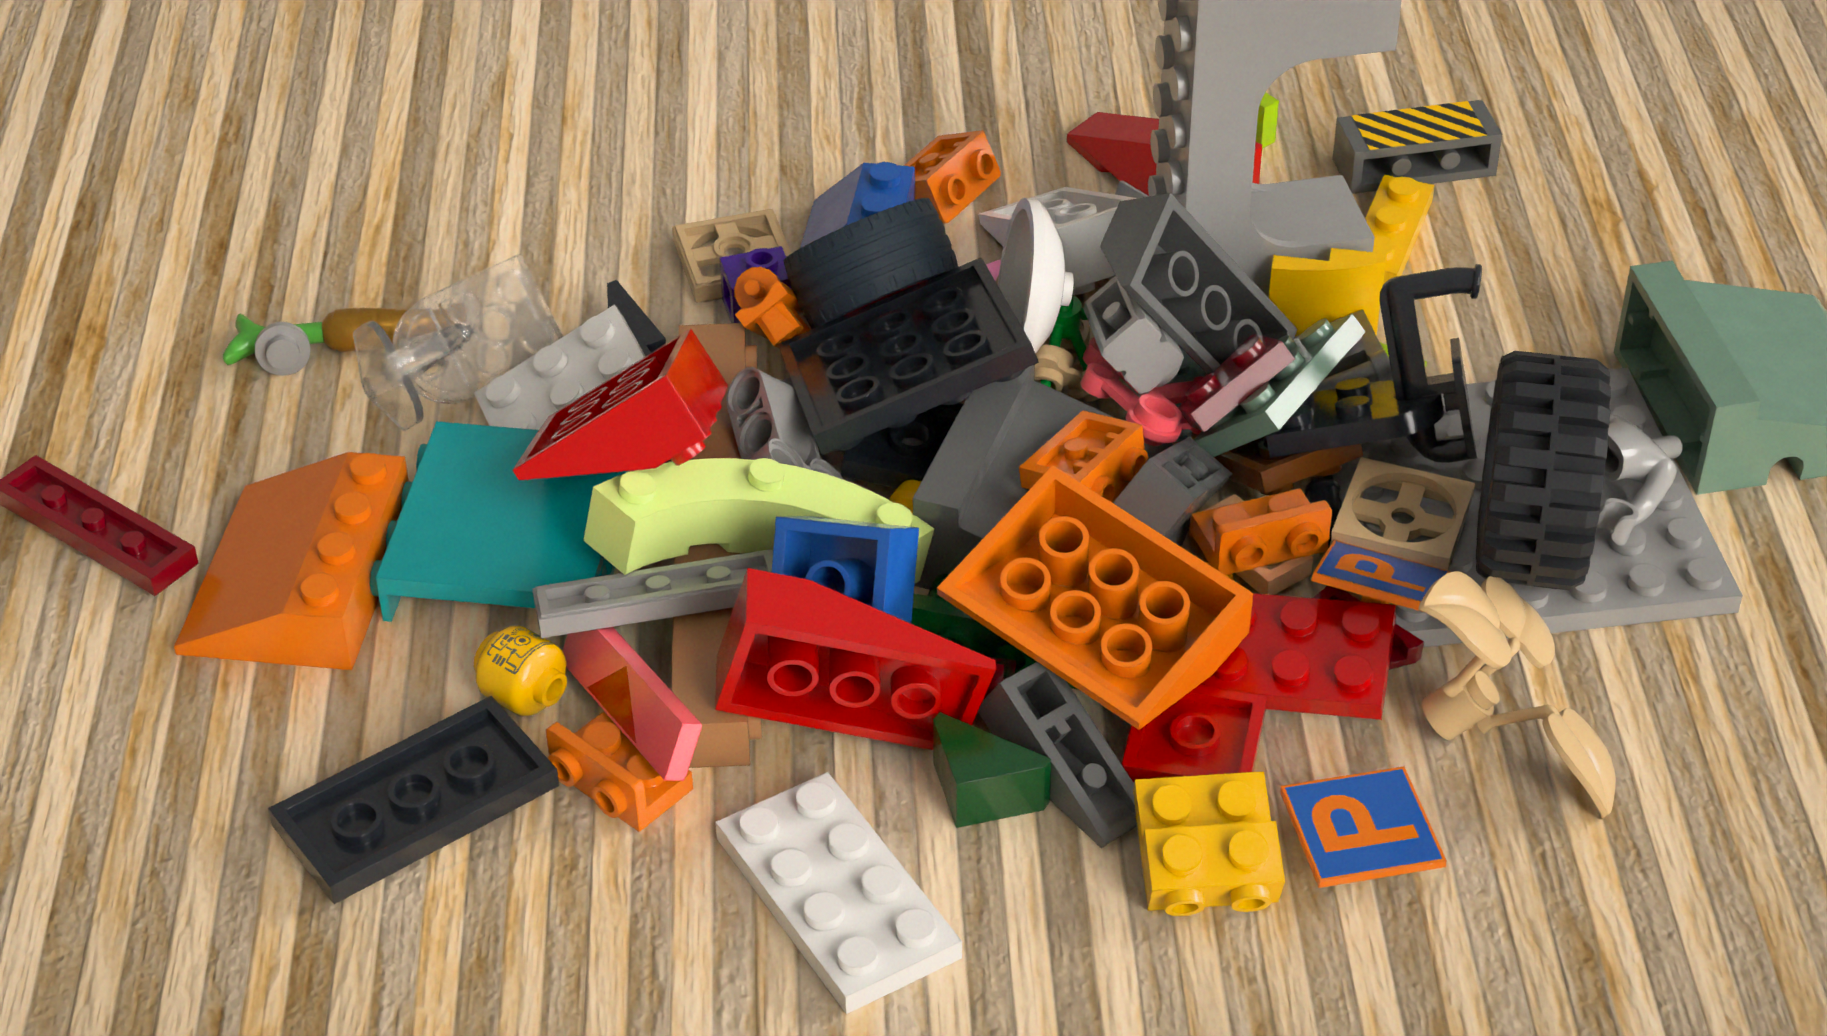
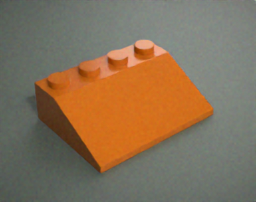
M346 452L246 485L174 645L176 655L352 670L379 601V596H373L370 589L372 567L376 560L382 561L386 552V535L389 523L392 520L398 521L402 510V492L405 483L409 481L405 456Z
M1054 465L1046 471L937 587V595L1138 730L1212 676L1248 635L1254 594Z

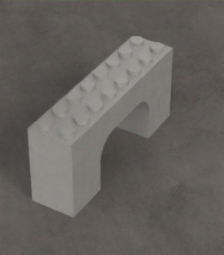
M1158 0L1160 17L1164 21V35H1158L1155 41L1157 64L1160 70H1162L1161 83H1155L1153 86V103L1156 115L1159 117V130H1152L1150 138L1151 152L1154 162L1157 163L1156 175L1150 176L1148 180L1149 196L1171 193L1268 298L1274 255L1329 261L1331 248L1373 252L1375 237L1343 175L1270 184L1252 183L1260 102L1269 86L1280 75L1301 63L1317 59L1396 50L1402 0Z

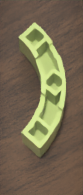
M703 458L688 460L679 466H675L673 462H668L655 469L629 471L594 486L583 541L626 575L643 566L664 559L688 555L689 547L693 545L719 544L727 552L735 553L773 550L776 517L812 516L918 527L919 537L915 583H917L922 575L934 528L913 515L904 505L894 503L859 485L825 473L781 464L768 458L756 460Z

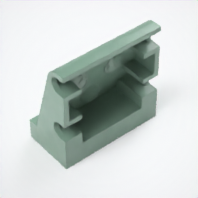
M1673 261L1630 266L1614 354L1622 368L1629 369L1662 436L1675 435L1681 440L1682 452L1676 460L1695 493L1699 495L1766 485L1771 468L1783 458H1787L1800 480L1827 476V311L1819 299L1811 294L1684 280Z

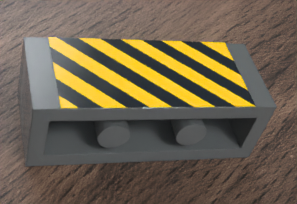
M1483 100L1337 117L1332 160L1340 175H1343L1352 194L1377 191L1384 175L1409 177L1427 184L1496 176L1502 132Z

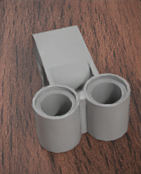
M747 367L734 377L728 388L726 401L741 459L756 460L768 458L781 464L806 468L844 480L830 463L821 459L816 441L793 386L754 367Z

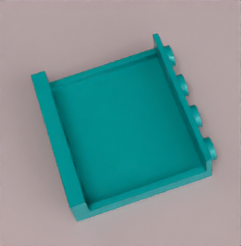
M436 421L428 444H421L419 447L416 461L417 472L413 482L407 481L404 485L401 500L402 510L398 521L392 520L389 523L384 557L382 561L376 560L372 567L370 589L373 596H379L383 621L392 622L401 596L535 608L532 588L614 574L616 567L583 540L593 487L629 471L518 480L512 470L539 430Z

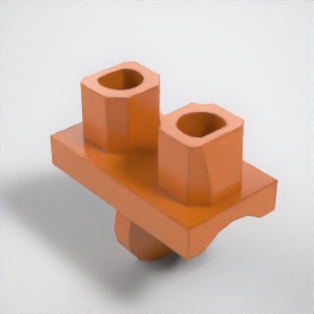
M751 267L737 278L734 294L738 305L742 309L735 315L745 328L769 339L773 346L779 348L777 344L812 330L801 315L803 311L800 309L797 296L792 288L782 283L779 277L771 270L763 267Z

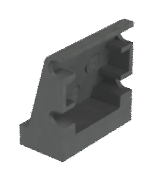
M1035 365L1026 368L1020 376L1006 382L995 381L972 391L966 398L913 497V515L934 528L920 581L915 583L914 586L930 590L934 579L938 575L950 574L1030 490L1021 487L1019 466L1082 410L1112 418L1115 417L1035 381ZM1144 443V448L1150 459L1174 444L1163 443L1160 446H1152ZM1190 518L1169 538L1180 547H1182L1189 531Z

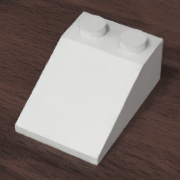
M1063 187L1030 198L1037 199L1048 211L1060 236L1064 252L1065 272L1073 273L1074 295L1090 292L1095 289L1094 282L1106 278L1111 280L1116 276L1101 250L1100 244L1119 202L1137 198ZM1018 202L978 214L980 224L1003 247L1008 226Z

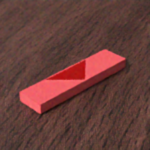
M614 627L567 634L563 647L567 663L566 668L664 780L684 781L702 729L700 721Z

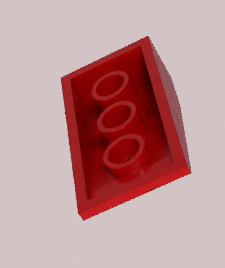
M747 568L717 654L715 710L933 750V719L939 712L967 724H973L996 671V660L811 580Z

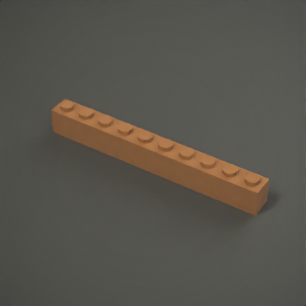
M741 323L679 325L678 336L690 328L693 330L727 382L728 388L734 377L747 367L758 369L757 345H746L745 327ZM728 388L721 402L723 407L716 414L717 421L710 428L712 433L703 440L706 445L705 449L690 460L703 458L741 459L727 408L726 397ZM719 544L693 545L689 547L688 555L674 557V565L744 553L727 552ZM734 607L673 617L671 691L702 724L689 768L750 766V740L762 739L761 718L715 710L717 654Z

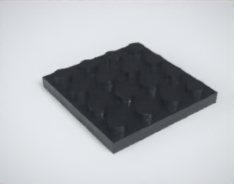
M981 257L777 344L821 455L833 450L845 451L861 443L864 437L887 427L899 428L905 426L924 411L941 404L953 405L966 399L972 391L995 381L1006 382L1020 376L1026 368L1039 363L1031 341Z

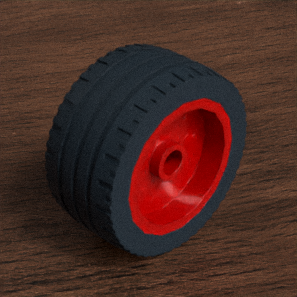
M929 198L912 200L860 219L812 241L783 260L788 280L791 282V288L797 296L800 309L804 312L803 316L811 329L958 267L955 252L951 248L952 244L948 235L945 234L944 225Z

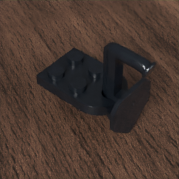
M1475 264L1474 268L1454 267L1396 276L1385 282L1380 290L1379 301L1393 380L1370 383L1367 378H1351L1337 383L1335 389L1312 392L1280 430L1266 435L1270 458L1406 436L1411 445L1424 458L1437 463L1477 459L1459 338L1450 339L1453 373L1427 377L1415 300L1449 294H1470L1472 299H1476L1480 290L1482 266ZM1442 394L1446 412L1459 410L1463 435L1437 438L1435 424L1444 416Z

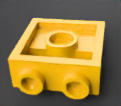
M1264 771L1135 780L1133 795L1148 911L1165 910L1167 914L1172 916H1189L1201 912L1205 907L1231 905L1232 909L1236 911L1252 912L1264 909L1271 903L1279 902L1285 879L1276 821H1271Z

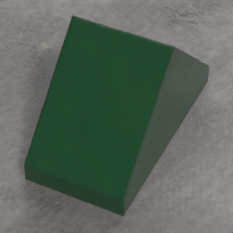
M941 712L933 719V764L956 828L1044 811L1050 803L1051 758Z

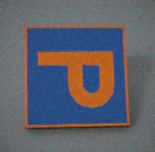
M1333 540L1314 570L1311 581L1362 595L1361 602L1393 603L1418 610L1424 595L1431 585L1451 571Z
M1405 766L1281 786V796L1318 888L1446 867L1447 860Z

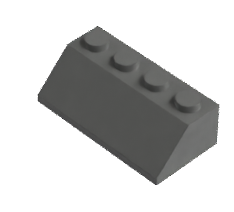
M1171 193L1119 202L1100 244L1101 250L1120 285L1207 374L1213 373L1252 334L1276 340L1289 335L1294 340L1298 329Z

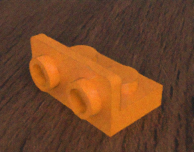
M984 130L939 135L904 165L915 167V200L929 198L943 224L949 223L1001 176L1000 168Z
M1082 410L1019 466L1021 487L1030 489L1054 465L1113 503L1149 459L1148 453L1144 448L1143 427L1141 424Z
M1301 488L1192 513L1190 532L1210 566L1224 575H1229L1327 551L1332 509L1325 500L1310 503Z
M605 712L600 713L575 733L558 722L553 723L546 729L548 759L557 768L559 782L567 787H576L593 799L600 810L607 816L620 818L638 832L693 790V778L690 770H688L684 781L664 780Z

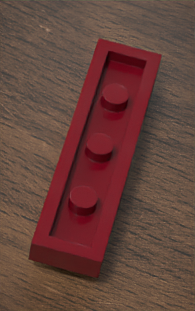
M37 455L0 479L1 506L154 596L158 595L199 564L194 545Z

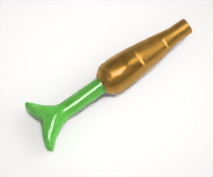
M343 308L328 313L322 322L294 325L300 327L306 333L310 344L325 343L332 350L351 352L397 343L401 340H408L430 333L455 331L456 318L453 309L420 311L398 310L394 308ZM241 313L237 315L235 327L239 334L228 344L223 354V360L227 365L234 364L249 355L255 354L256 338L265 328L255 324Z

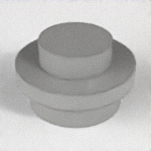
M276 322L268 325L258 334L255 341V356L258 363L264 370L275 375L284 376L298 372L306 365L310 357L311 349L308 336L300 327L288 322Z

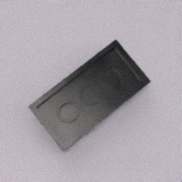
M489 696L269 807L268 811L273 828L332 903L336 904L557 788L559 780L557 768L492 696Z

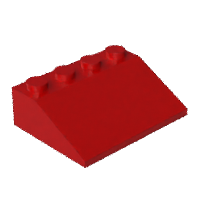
M690 328L548 416L512 471L518 480L655 469L670 459L675 466H679L705 449L706 445L703 440L712 433L710 428L717 421V412L723 407L721 402L728 384Z

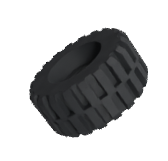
M1513 351L1501 357L1489 418L1476 538V571L1483 578L1492 576L1502 578L1509 584L1568 591L1585 582L1586 574H1588L1590 567V558L1593 554L1595 533L1599 521L1608 449V428L1610 424V372L1608 371L1609 368L1597 359Z

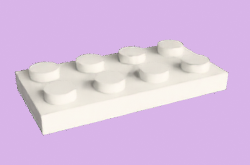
M828 772L716 821V834L719 843L846 1014L962 959V940Z

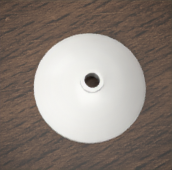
M1022 198L1016 205L1008 226L999 270L998 287L1031 341L1036 353L1050 336L1060 307L1069 306L1073 294L1074 278L1072 272H1065L1062 241L1048 211L1037 199Z

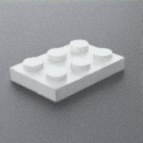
M614 304L597 316L591 317L584 324L551 345L542 348L535 355L505 374L494 378L489 384L474 392V395L489 426L539 430L548 416L645 357V354L625 318Z

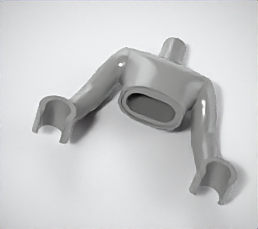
M1610 415L1604 479L1615 481L1628 478L1643 483L1640 490L1629 503L1621 499L1609 498L1605 501L1599 514L1598 528L1613 530L1611 540L1622 546L1626 544L1633 527L1649 518L1671 487L1677 471L1671 459L1680 456L1682 443L1675 435L1650 438L1622 417Z

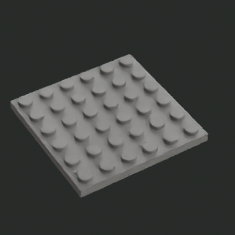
M1609 369V385L1611 386L1610 415L1622 417L1650 438L1663 437L1629 369ZM1495 380L1467 384L1477 459L1437 463L1424 458L1411 445L1406 436L1361 444L1363 458L1475 483L1473 500L1448 571L1463 572L1471 577L1480 587L1485 578L1476 571V538L1485 448ZM1442 394L1444 416L1435 424L1437 438L1463 435L1459 410L1446 412ZM1360 458L1342 464L1343 468L1341 471L1324 476V478L1333 479L1340 485L1339 498L1341 506ZM1674 458L1671 460L1674 462L1677 471L1671 487L1649 518L1633 527L1626 544L1621 546L1611 540L1613 530L1596 528L1590 567L1583 584L1569 591L1510 584L1519 596L1538 612L1549 628L1550 633L1739 612L1743 595ZM1628 478L1615 481L1604 479L1600 512L1605 501L1609 498H1617L1629 503L1640 490L1643 483ZM1371 486L1365 489L1362 498L1387 504L1397 499L1399 491ZM1423 498L1420 507L1424 509L1425 513L1453 518L1454 511L1449 503ZM1399 512L1391 516L1394 521L1402 524H1407L1414 520L1407 513ZM1358 520L1369 531L1383 537L1384 533L1377 524ZM1421 535L1418 538L1408 540V542L1426 541L1433 539V537ZM1396 605V624L1423 640V647L1463 643L1451 629L1431 615Z

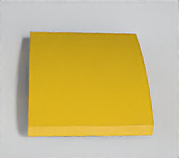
M1331 248L1329 261L1274 255L1271 267L1269 299L1298 329L1295 337L1301 335L1308 327L1321 319L1326 318L1330 323L1362 309L1377 336L1380 312L1379 296L1383 286L1387 254Z

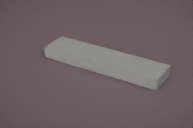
M769 549L637 570L626 575L618 573L537 586L532 588L541 638L732 608L735 605L747 568L767 572L772 571L773 550Z

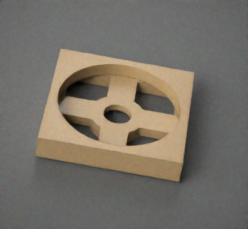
M773 209L672 226L673 242L696 303L722 298L721 275L705 277L701 275L699 267L719 264V257L730 256L725 253L728 249L740 248L745 251L744 253L758 248L769 249L782 246L786 257L792 254ZM718 238L714 242V245L700 247L704 243L712 239Z
M1360 457L1332 529L1330 545L1333 540L1449 570L1473 500L1475 483ZM1371 486L1399 491L1397 499L1387 504L1362 498L1365 489ZM1423 498L1449 503L1454 511L1453 518L1425 513L1424 509L1420 507ZM1399 512L1407 513L1414 520L1410 523L1402 524L1394 521L1391 516ZM1358 520L1377 524L1384 533L1383 537L1369 531ZM1421 535L1433 537V539L1426 541L1408 542V540L1418 538Z

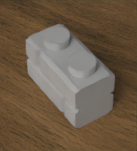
M1116 276L1085 302L1083 309L1089 320V325L1101 356L1117 372H1122L1124 379L1139 394H1148L1153 388L1166 385L1176 376L1184 359L1178 343L1120 285Z

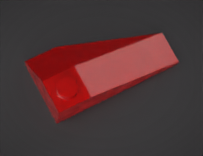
M1096 112L1067 133L1066 142L1099 172H1110L1119 181H1124L1149 196L1148 180L1150 176L1156 175L1157 163L1154 162L1151 152L1150 138L1152 130H1159V119ZM1258 142L1255 143L1252 181L1255 184H1259L1262 144Z

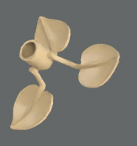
M1459 571L1447 573L1439 578L1424 595L1418 610L1444 623L1475 656L1455 678L1422 699L1424 714L1432 728L1444 739L1452 740L1476 724L1482 733H1486L1496 726L1542 719V725L1547 738L1561 759L1586 789L1598 807L1601 819L1608 816L1612 810L1615 794V770L1612 759L1602 740L1578 713L1570 708H1565L1558 712L1552 705H1543L1493 715V706L1499 702L1500 698L1494 683L1489 678L1491 674L1507 665L1511 657L1519 649L1531 664L1537 668H1542L1553 660L1555 654L1553 637L1542 617L1502 578L1488 576L1483 580L1481 587L1467 574Z

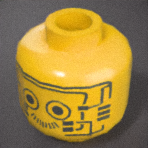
M509 626L501 631L493 632L482 641L476 651L473 667L476 672L475 679L479 691L486 697L492 696L498 704L519 716H532L546 707L554 705L562 697L567 686V663L563 650L524 626Z

